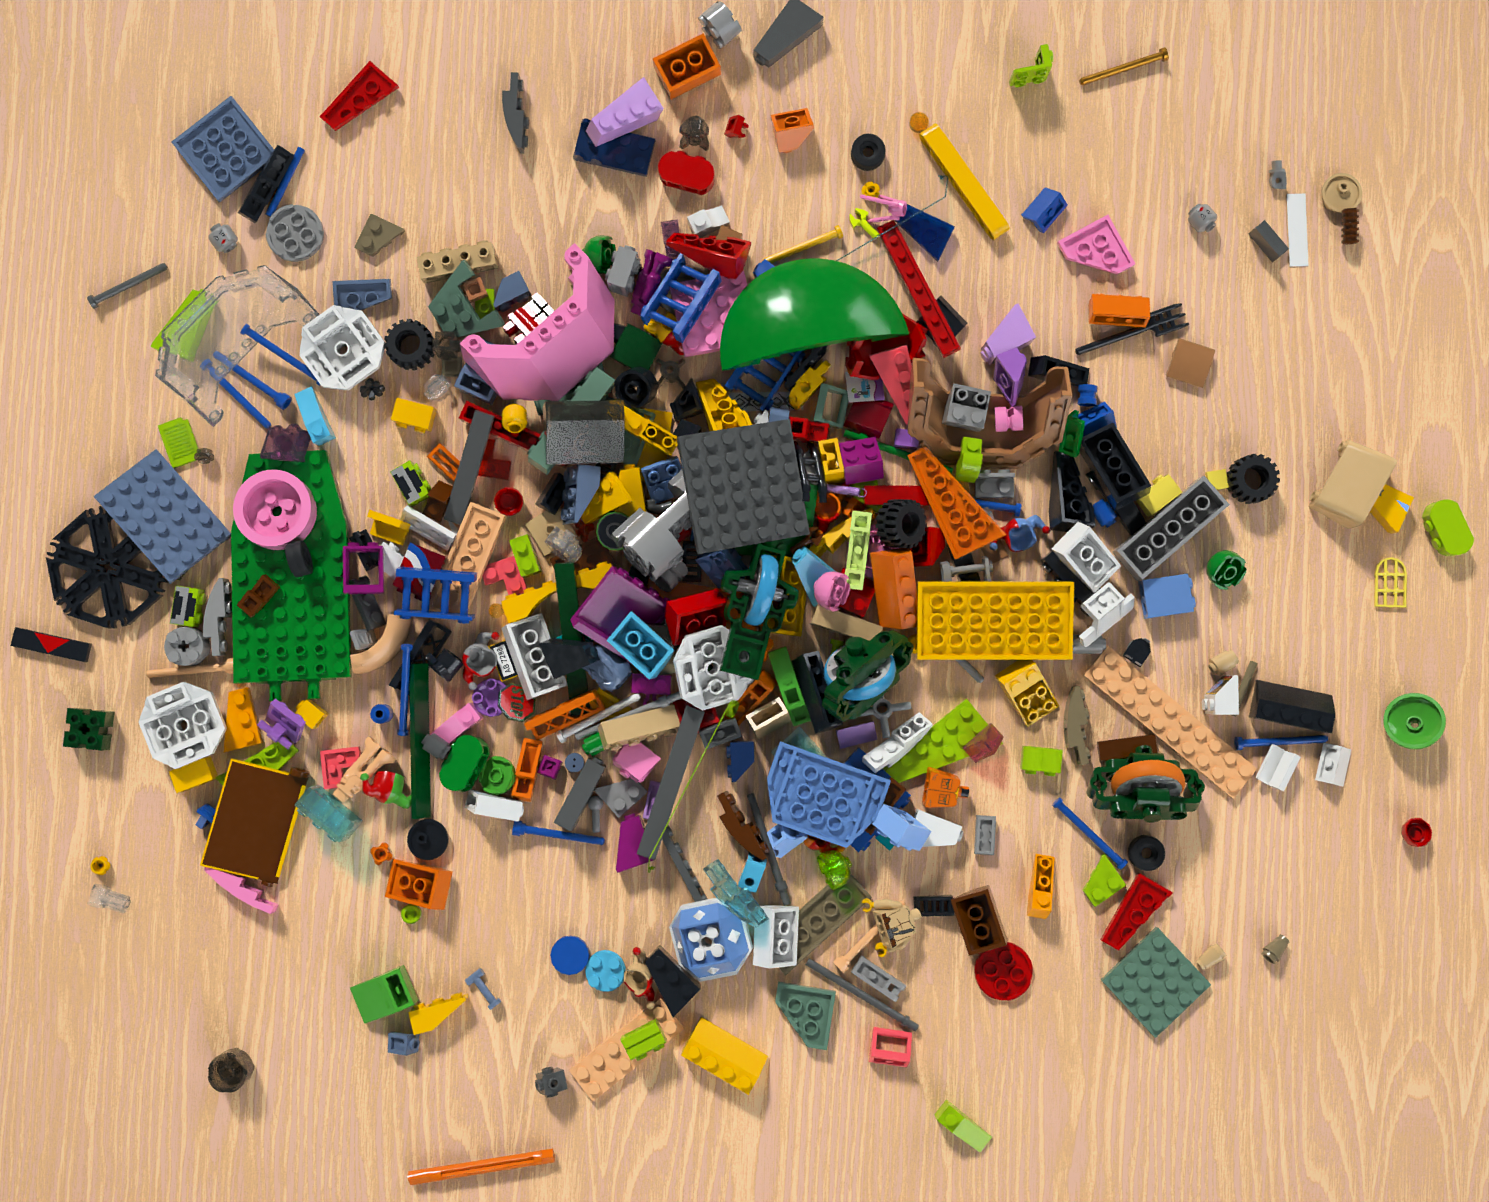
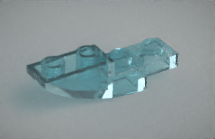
M719 859L703 869L714 884L710 890L731 913L756 928L769 919L747 887L740 889Z

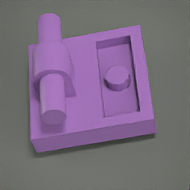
M275 698L269 705L265 721L261 720L257 726L266 732V736L275 743L279 742L286 749H289L293 743L296 744L300 740L306 722L299 714L293 713L285 703L279 702Z

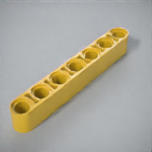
M935 123L919 134L921 142L987 235L992 240H995L1007 232L1010 227L1006 219L939 125Z

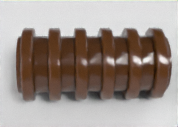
M1357 208L1341 210V213H1343V216H1341V219H1343V222H1341V225H1343L1341 229L1343 231L1341 235L1343 238L1342 244H1357L1359 242V239H1357L1359 233H1357L1359 227H1357V224H1359V221H1357L1359 209Z

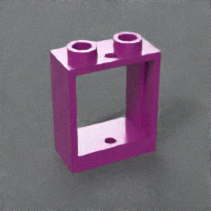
M352 542L348 543V546H343L344 594H384V547L379 546L378 542H369L367 546H360V543ZM349 553H378L379 584L350 585Z

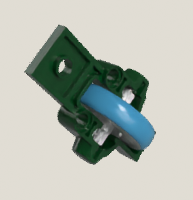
M760 543L755 544L748 570L725 571L721 581V591L728 594L724 618L731 622L719 671L759 680L770 632H776L781 628L785 610L794 609L798 601V589L779 579L786 553L785 550L763 546ZM760 551L775 554L777 558L767 554L760 555ZM737 591L744 593L741 598H736ZM772 601L779 602L778 608L773 607ZM733 608L738 611L736 619L730 616V611ZM770 618H773L775 621V626L772 629L767 625ZM742 620L749 625H760L759 630L754 631L743 628L741 626ZM742 651L748 653V660L746 662L739 660V654Z

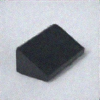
M561 473L553 474L535 505L553 515L557 513L563 503L562 493L566 482H564V476Z

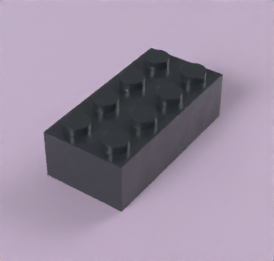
M1113 422L1082 437L1080 453L1115 511L1150 493V482Z

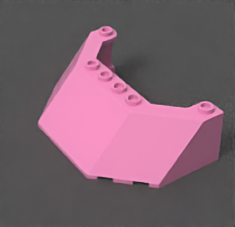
M575 243L566 250L564 255L568 268L572 270L568 281L573 285V295L517 345L487 344L480 336L474 334L467 336L460 343L463 360L503 400L559 401L583 380L589 371H593L614 352L615 299L589 257Z

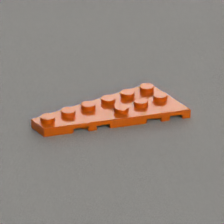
M922 447L907 455L955 560L1006 535L927 447Z

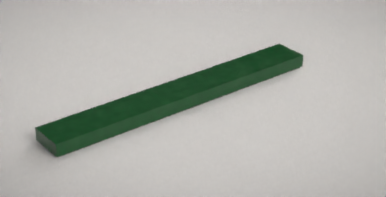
M574 562L555 563L554 570L562 639L583 641L582 633L573 628L570 620L579 609ZM583 668L566 674L569 700L588 691L587 673ZM590 702L586 704L587 708H590ZM575 708L571 710V716L580 715L582 709Z
M428 663L410 664L409 673L412 819L431 817L430 754L422 749L424 745L421 743L427 734L430 735Z

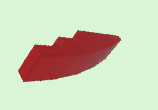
M863 486V489L867 491L864 497V506L883 505L888 500L893 499L915 500L921 506H930L922 486Z

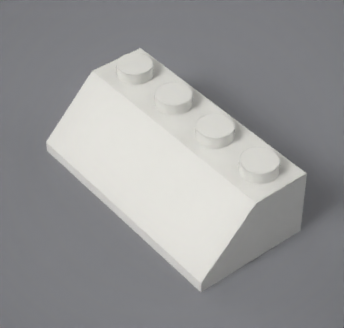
M542 613L507 624L501 628L527 700L568 686L565 676L557 679L553 678L539 646V643L551 639Z

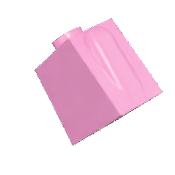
M640 742L634 746H629V744L622 745L612 760L613 764L620 769L619 773L627 779L630 777L636 783H641L661 758Z

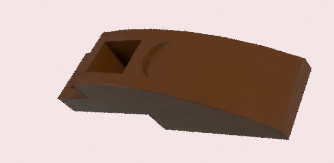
M725 791L717 795L725 811V814L719 817L732 837L754 856L762 860L769 857V847L765 841L762 842L758 826L753 824V822L745 825V817L740 810H737L733 794Z

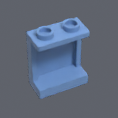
M1188 574L1138 581L1144 619L1194 612L1196 602L1191 594L1193 583Z

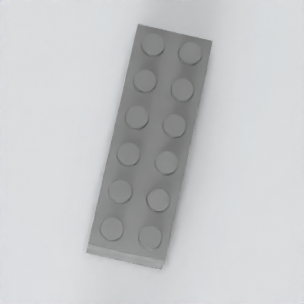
M1202 476L1195 480L1112 553L1136 581L1143 580L1230 504L1209 480Z

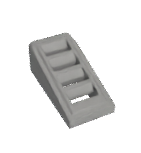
M359 629L350 631L356 650L366 651L377 643L374 630Z

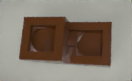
M262 575L252 590H248L237 606L250 617H254L273 597L280 586L267 575Z

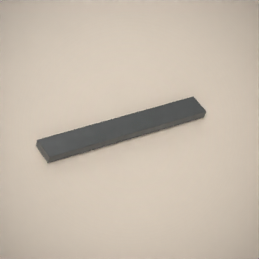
M686 705L637 851L638 855L649 858L655 848L650 859H656L663 835L657 846L656 844L669 820L705 711Z

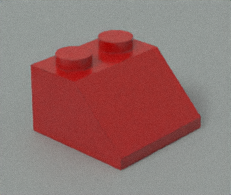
M845 568L842 569L841 573L845 574ZM864 578L863 590L850 589L845 604H840L838 608L864 618L875 592L874 582Z

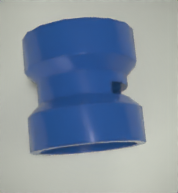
M1092 384L1079 385L1078 392L1080 397L1078 398L1077 405L1085 407L1096 406L1097 399L1095 394L1098 391V386Z

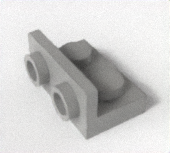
M1008 469L998 470V473H991V470H980L979 476L974 482L975 498H1013L1015 473H1010Z

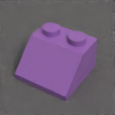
M1017 347L996 355L993 378L1012 407L1016 405L1022 389L1025 365L1027 364L1025 355L1020 353Z

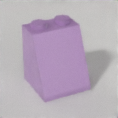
M1018 303L1014 305L981 348V357L984 362H988L989 366L995 363L996 355L1016 347L1018 350L1029 346L1036 338Z

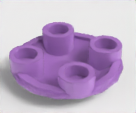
M493 678L479 683L472 695V701L477 711L489 717L499 716L505 712L500 703L501 692L508 688L506 684Z

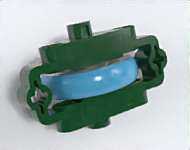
M894 630L880 632L870 641L861 637L849 638L846 644L834 651L825 663L824 679L827 687L824 691L823 708L843 722L860 717L900 680L899 673L911 661L913 644L908 641L906 636Z

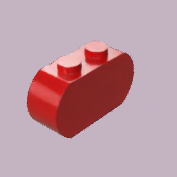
M670 151L664 154L659 161V177L665 186L704 195L714 185V168L702 156L692 157L684 151Z

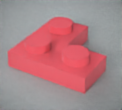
M514 556L486 566L482 576L485 586L504 580L508 595L514 593L520 595L524 593L523 590L527 589L525 579L520 575Z
M360 746L320 751L324 789L338 788L336 785L340 784L344 775L343 768L351 767L360 757Z

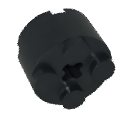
M641 366L634 367L621 373L616 378L614 384L615 396L627 408H639L655 398L659 383L648 369Z

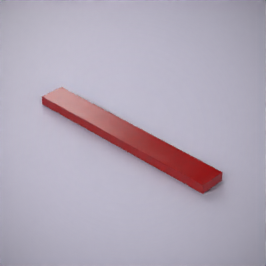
M891 220L877 227V231L942 357L945 358L961 350L895 221Z

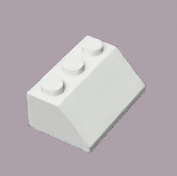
M755 906L753 965L769 969L797 965L798 906Z

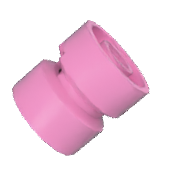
M1011 406L1010 409L995 407L996 432H1005L1008 428L1012 431H1022V406Z

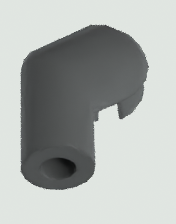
M650 499L645 502L648 512L660 515L672 503L670 501L656 505L655 500Z

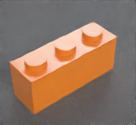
M1102 293L1092 294L1088 304L1089 324L1146 328L1150 319V298L1104 295Z

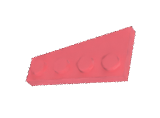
M907 345L870 354L869 356L907 425L912 367Z

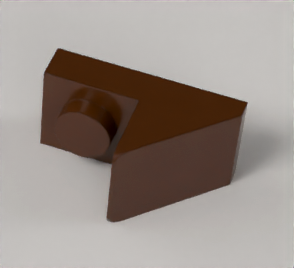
M438 480L428 493L430 498L422 514L441 523L453 486Z

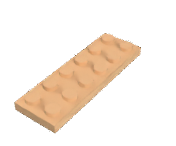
M473 502L469 503L442 569L477 572V580L469 585L468 610L507 517ZM440 580L436 584L429 604V609L441 612L442 583H440ZM452 581L450 584V613H460L462 586L460 581Z
M662 997L654 1002L655 1007L653 1009L646 1008L569 1069V1072L592 1101L655 1053L654 1050L646 1053L647 1056L639 1061L636 1058L630 1060L621 1042L622 1035L656 1018L667 1038L666 1043L685 1029L676 1015L672 1017Z

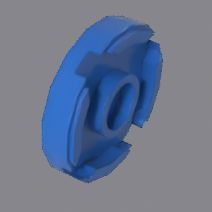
M563 936L552 947L550 954L551 963L562 974H577L588 963L589 948L585 941L577 936Z

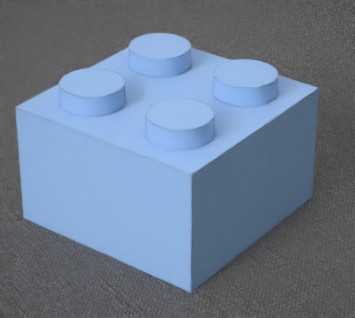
M883 804L876 820L872 823L878 828L877 832L880 835L890 838L889 842L899 848L902 846L909 851L912 849L920 851L931 833V830L908 812Z

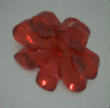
M581 518L577 523H574L578 529L576 530L577 536L581 535L582 542H587L589 532L595 530L594 524L586 525Z

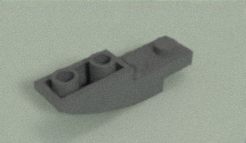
M511 72L510 91L502 90L503 112L514 144L519 152L524 154L525 147H528V136H525L526 129H529V117H526L524 110H522L523 100L520 98V91L524 90V81L520 78L519 73Z

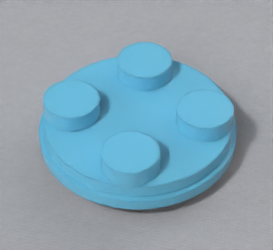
M601 950L594 953L588 959L585 968L586 978L589 985L599 991H613L623 983L626 967L623 959L617 953L610 950Z

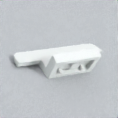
M1108 582L1082 603L1080 607L1094 621L1092 626L1079 636L1081 645L1088 647L1129 613L1134 607L1135 597L1129 594L1124 598Z

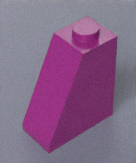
M635 813L624 816L625 820L621 821L616 863L617 873L649 862V858L637 854L645 830L641 815L636 816Z

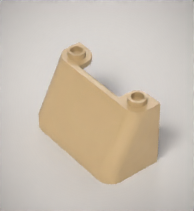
M1346 440L1345 442L1342 441L1337 448L1340 458L1322 489L1319 491L1315 490L1309 498L1311 502L1308 507L1343 527L1351 529L1360 526L1365 521L1395 468L1397 460L1354 441Z

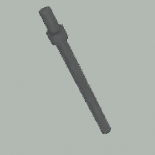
M754 793L748 794L747 798L756 825L761 832V840L767 843L770 850L768 852L770 855L768 860L776 881L777 892L779 891L784 906L791 904L786 890L788 887L786 881H783Z

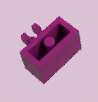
M632 673L631 693L646 694L643 706L650 700V694H652L653 701L657 700V694L671 695L672 676L658 675L649 680L644 674Z

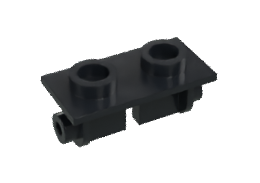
M367 529L361 532H354L353 536L349 538L351 543H360V546H367V543L373 542ZM357 553L366 572L378 566V553Z

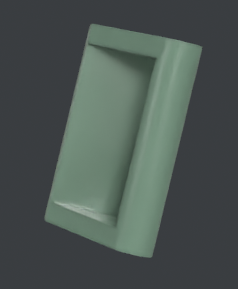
M821 383L813 422L829 423L832 428L843 429L848 406L847 390ZM827 392L842 395L836 423L822 418Z

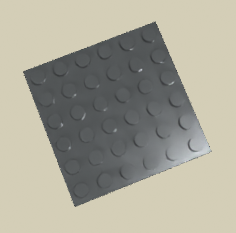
M790 419L677 437L697 554L810 534L805 504L802 501L803 492Z

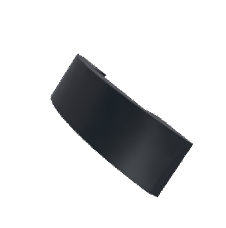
M1091 471L1088 472L1086 477L1110 504ZM1134 502L1115 511L1121 519L1119 521L1130 535H1133L1146 524Z

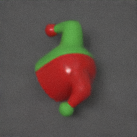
M378 771L375 774L373 784L370 785L368 782L369 775L367 773L361 774L362 791L365 795L374 797L377 801L384 804L395 803L404 809L411 807V795L406 797L403 793L405 778L402 775L388 771Z

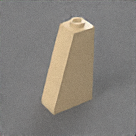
M819 604L815 608L810 623L848 637H861L869 641L878 633L883 632L882 626L839 611L827 610Z

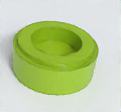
M413 904L406 905L401 911L403 921L408 924L417 922L422 915L420 907Z

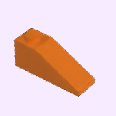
M764 669L760 672L759 680H753L740 699L737 700L739 707L734 717L738 726L746 719V715L750 714L777 684V680Z

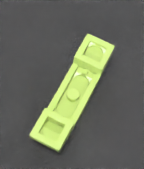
M852 511L847 565L845 569V575L849 577L847 583L850 584V589L863 590L872 513Z

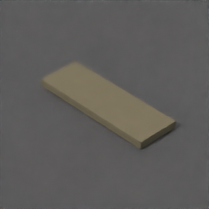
M846 868L799 909L797 965L865 904L862 903L863 899L872 898ZM797 965L779 968L787 975Z

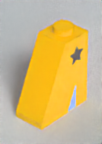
M1385 484L1370 513L1388 533H1397L1414 497Z

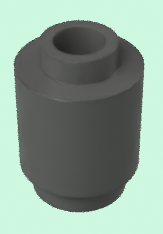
M435 733L427 734L421 742L424 745L423 750L442 760L452 748L448 745L447 741Z

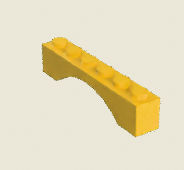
M606 561L597 564L595 569L589 570V568L579 570L578 575H576L577 588L594 589L613 564H608ZM551 580L542 583V587L538 589L534 587L523 590L524 594L518 596L516 593L505 596L506 600L501 601L508 623L530 617L542 601L557 593L556 582L553 583Z

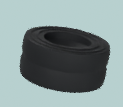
M874 134L859 136L854 141L851 149V159L855 166L864 171L878 168L885 157L886 149L884 142ZM871 148L874 154L871 157H866L863 154V150Z
M301 540L287 544L285 546V554L292 574L297 578L313 573L311 554L305 542Z
M1141 835L1131 841L1128 847V857L1135 867L1144 871H1152L1159 868L1164 862L1165 849L1157 838ZM1146 847L1150 848L1152 852L1149 858H1143L1141 854L1142 850Z

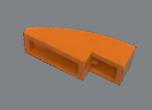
M523 739L511 794L512 799L526 802L532 801L543 741Z

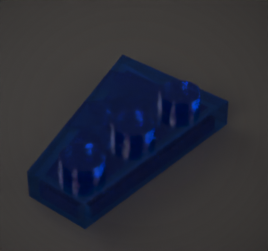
M908 204L905 216H900L899 220H895L937 262L955 227Z

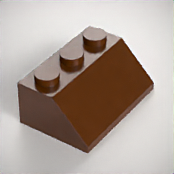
M989 885L970 890L951 899L969 956L1007 945L1008 940Z

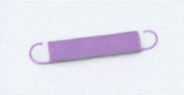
M827 484L828 492L851 496H859L860 488Z

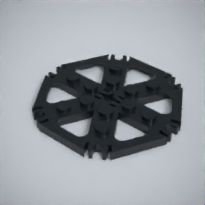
M99 506V513L97 515L93 508L85 510L53 538V540H57L59 543L50 542V545L56 547V551L54 553L47 552V555L54 557V559L46 557L54 601H57L56 604L60 606L64 602L67 604L63 610L64 613L70 612L67 614L68 616L108 629H116L118 620L121 621V625L124 627L131 625L164 596L156 593V591L165 592L166 590L160 588V583L169 582L167 579L162 578L163 575L158 569L152 572L128 564L142 551L129 536L115 546L111 528L113 518L102 506ZM85 524L89 525L94 552L73 546L69 542V538ZM110 562L109 566L117 570H108L106 573V569L99 564L108 565ZM65 563L86 570L87 572L67 590L62 587L59 572L60 565ZM122 582L148 591V598L133 611L127 609ZM100 588L106 613L104 617H98L82 610V604Z

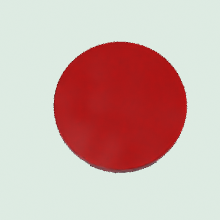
M1007 942L1006 946L981 952L975 962L974 974L978 986L986 995L997 1000L1009 1001L1020 997L1027 991L1032 980L1033 965L1028 954L1021 947Z

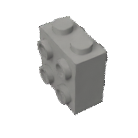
M619 246L618 251H614L611 262H613L612 268L607 270L605 276L609 290L628 297L629 292H633L636 283L634 281L635 274H639L642 266L638 252L631 246Z

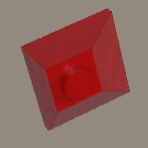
M925 528L926 533L925 536H922L923 540L918 542L916 547L909 548L912 552L914 567L934 565L945 548V537L941 528Z

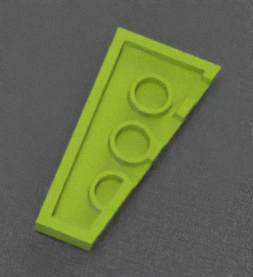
M277 742L249 757L245 762L280 770L299 750L293 744L289 749H286ZM227 772L216 777L222 786Z

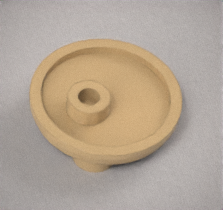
M1338 173L1329 177L1323 184L1321 191L1323 206L1336 213H1341V210L1346 208H1356L1362 199V187L1359 181L1346 173Z

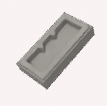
M976 815L974 854L994 855L996 816Z

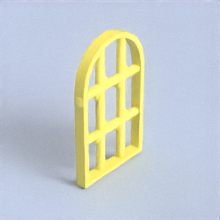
M1385 558L1377 564L1375 569L1374 607L1405 608L1407 592L1406 567L1397 558ZM1387 560L1395 561L1394 573H1388ZM1384 562V573H1378L1380 565ZM1398 563L1401 565L1403 573H1399ZM1378 576H1383L1384 589H1378ZM1387 576H1393L1394 589H1388ZM1398 576H1403V590L1397 588ZM1378 592L1384 594L1383 605H1378ZM1387 592H1393L1394 605H1387ZM1397 593H1403V605H1397Z

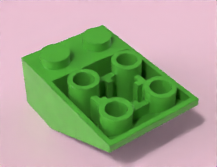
M404 965L350 987L364 1024L415 1005L419 1001Z

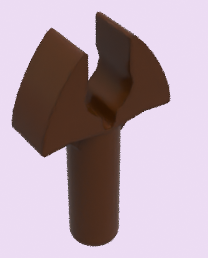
M809 527L810 534L790 548L791 553L794 554L798 549L810 543H814L817 547L822 540L823 533L818 538L811 539L810 537L812 532L819 527Z

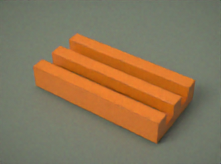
M439 443L426 457L454 482L456 475L453 476L433 458V455L436 454L456 474L458 469L443 457L438 450L441 449L456 464L459 465L460 461Z

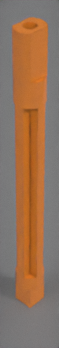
M552 1148L408 1171V1181L410 1185L554 1163L555 1153Z

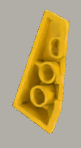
M714 378L696 382L709 431L752 425L745 410L742 411L738 407V403L727 395V391Z

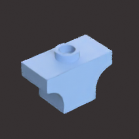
M779 824L767 832L774 854L778 858H782L808 838L805 833Z

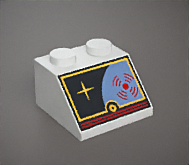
M1238 675L1222 676L1206 692L1204 699H1202V709L1205 710V714H1239Z

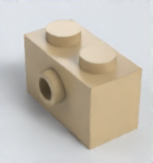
M780 697L746 715L747 721L758 740L791 722L789 712Z

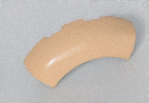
M387 614L386 628L378 642L364 652L350 655L353 673L363 674L371 672L391 661L399 653L401 645L404 644L408 637L411 619H400V615Z

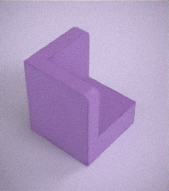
M897 428L895 430L894 447L917 450L919 441L908 434V429Z

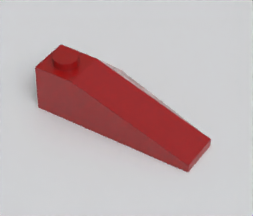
M673 233L666 240L667 246L708 270L714 269L720 273V276L735 280L742 273L751 248L750 241L734 237H727V240H716V236L699 238L696 234Z

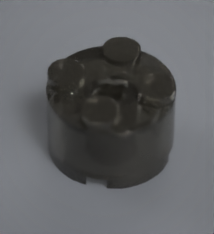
M239 1048L228 1049L215 1057L209 1064L208 1081L218 1092H235L250 1080L254 1071L252 1059L245 1051Z

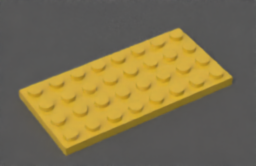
M917 581L916 659L1073 660L1074 582Z

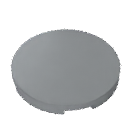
M293 204L285 205L276 210L269 218L266 240L271 250L280 258L291 262L304 261L312 257L320 249L324 238L323 225L319 217L308 207Z

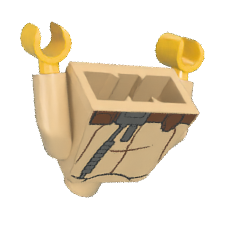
M868 898L863 899L862 903L870 905L869 908L862 909L864 912H869L872 908L875 909L872 912L882 942L875 945V950L883 949V951L878 952V956L884 957L887 951L894 952L904 949L911 936L916 933L914 922L921 919L920 911L917 908L910 911L908 906L902 905L899 901L883 899L872 902Z

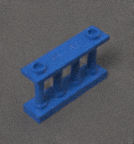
M680 253L677 259L672 261L670 270L648 304L642 308L640 316L643 323L648 325L650 320L654 319L672 328L675 339L683 343L722 282L720 273L714 269L707 275L686 266L684 255ZM683 272L703 282L699 290H694L676 280L680 273ZM670 287L692 297L693 300L690 305L685 306L666 297ZM661 303L683 313L680 321L675 322L657 313L656 311Z
M805 350L788 353L793 357L788 366H785L775 358L763 359L783 373L778 382H775L752 367L753 365L736 368L726 382L725 389L729 392H732L733 389H739L762 404L760 407L761 413L765 410L769 411L774 404L773 397L795 364L803 360L806 355L804 353ZM744 373L751 374L772 388L767 398L742 383L741 377Z
M398 567L396 569V577H402L401 580H403L402 609L394 611V615H400V619H411V616L453 619L458 620V623L467 624L475 618V614H468L469 585L477 580V572ZM413 578H421L423 582L421 610L410 609L411 581H413ZM433 579L440 580V583H442L441 612L429 611L430 585ZM452 581H460L462 585L460 613L449 612V594Z

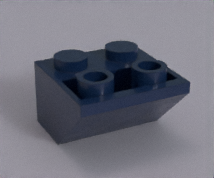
M732 741L730 746H727V758H731V765L727 766L728 778H732V782H736L754 763V741Z

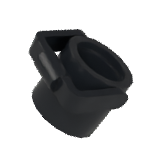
M446 648L443 649L437 658L430 652L425 656L426 660L430 663V667L447 682H450L463 666L462 660Z

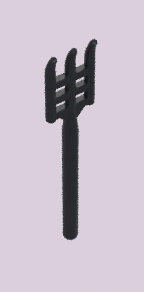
M1182 303L1150 312V320L1146 328L1134 327L1080 346L1075 349V353L1080 355L1143 333L1149 329L1155 332L1156 337L1184 328L1189 323L1175 325L1174 320L1185 316L1186 313L1172 316L1170 311L1182 306ZM1166 312L1167 318H1164L1162 313ZM1158 315L1159 321H1156L1154 316ZM1167 322L1170 323V325H1171L1170 328H1167V325H1166ZM1162 325L1163 330L1159 331L1158 326Z

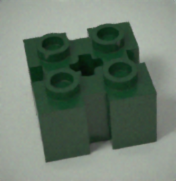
M67 708L66 724H70V730L64 731L63 747L100 751L110 750L112 734H107L108 727H113L115 712Z

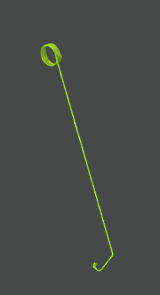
M732 700L729 703L713 736L725 713L729 718L735 716L739 707L738 701ZM713 736L711 737V739H710V741H709V743H708V745H707V747H706V749H705L703 755L705 754V752H706V750H707V748H708V746H709V744H710V742H711ZM702 755L700 761L698 762V764H697V766H696V768H695V770H694V772H693V774H692V776H691V778H690V780H689L687 786L685 787V789H684V791H683V794H684L686 788L688 787V785H689V783H690V781H691V779H692V777H693V775H694V773H695V771H696V769H697L699 763L701 762V760H702V758H703V755ZM683 794L681 795V797H680V799H679V801H678V803H677V805H676L674 811L676 810V808H677V806H678V804H679V802H680V800H681ZM673 811V813H672L670 819L668 820V822H667V824H666V826H665V828H664V830H663V832H662V834H661V836H660V838H659V840H658L656 846L658 845V843H659V841H660V839H661V837H662V835H663V833H664V831H665V829H666V827H667L669 821L671 820V818H672V816H673V814H674V811ZM654 848L653 852L651 853V855H650V857H649L648 873H650L651 870H654V868H656V867H653V866H651V867L649 866V865H650V858H651L652 854L654 853L655 848Z

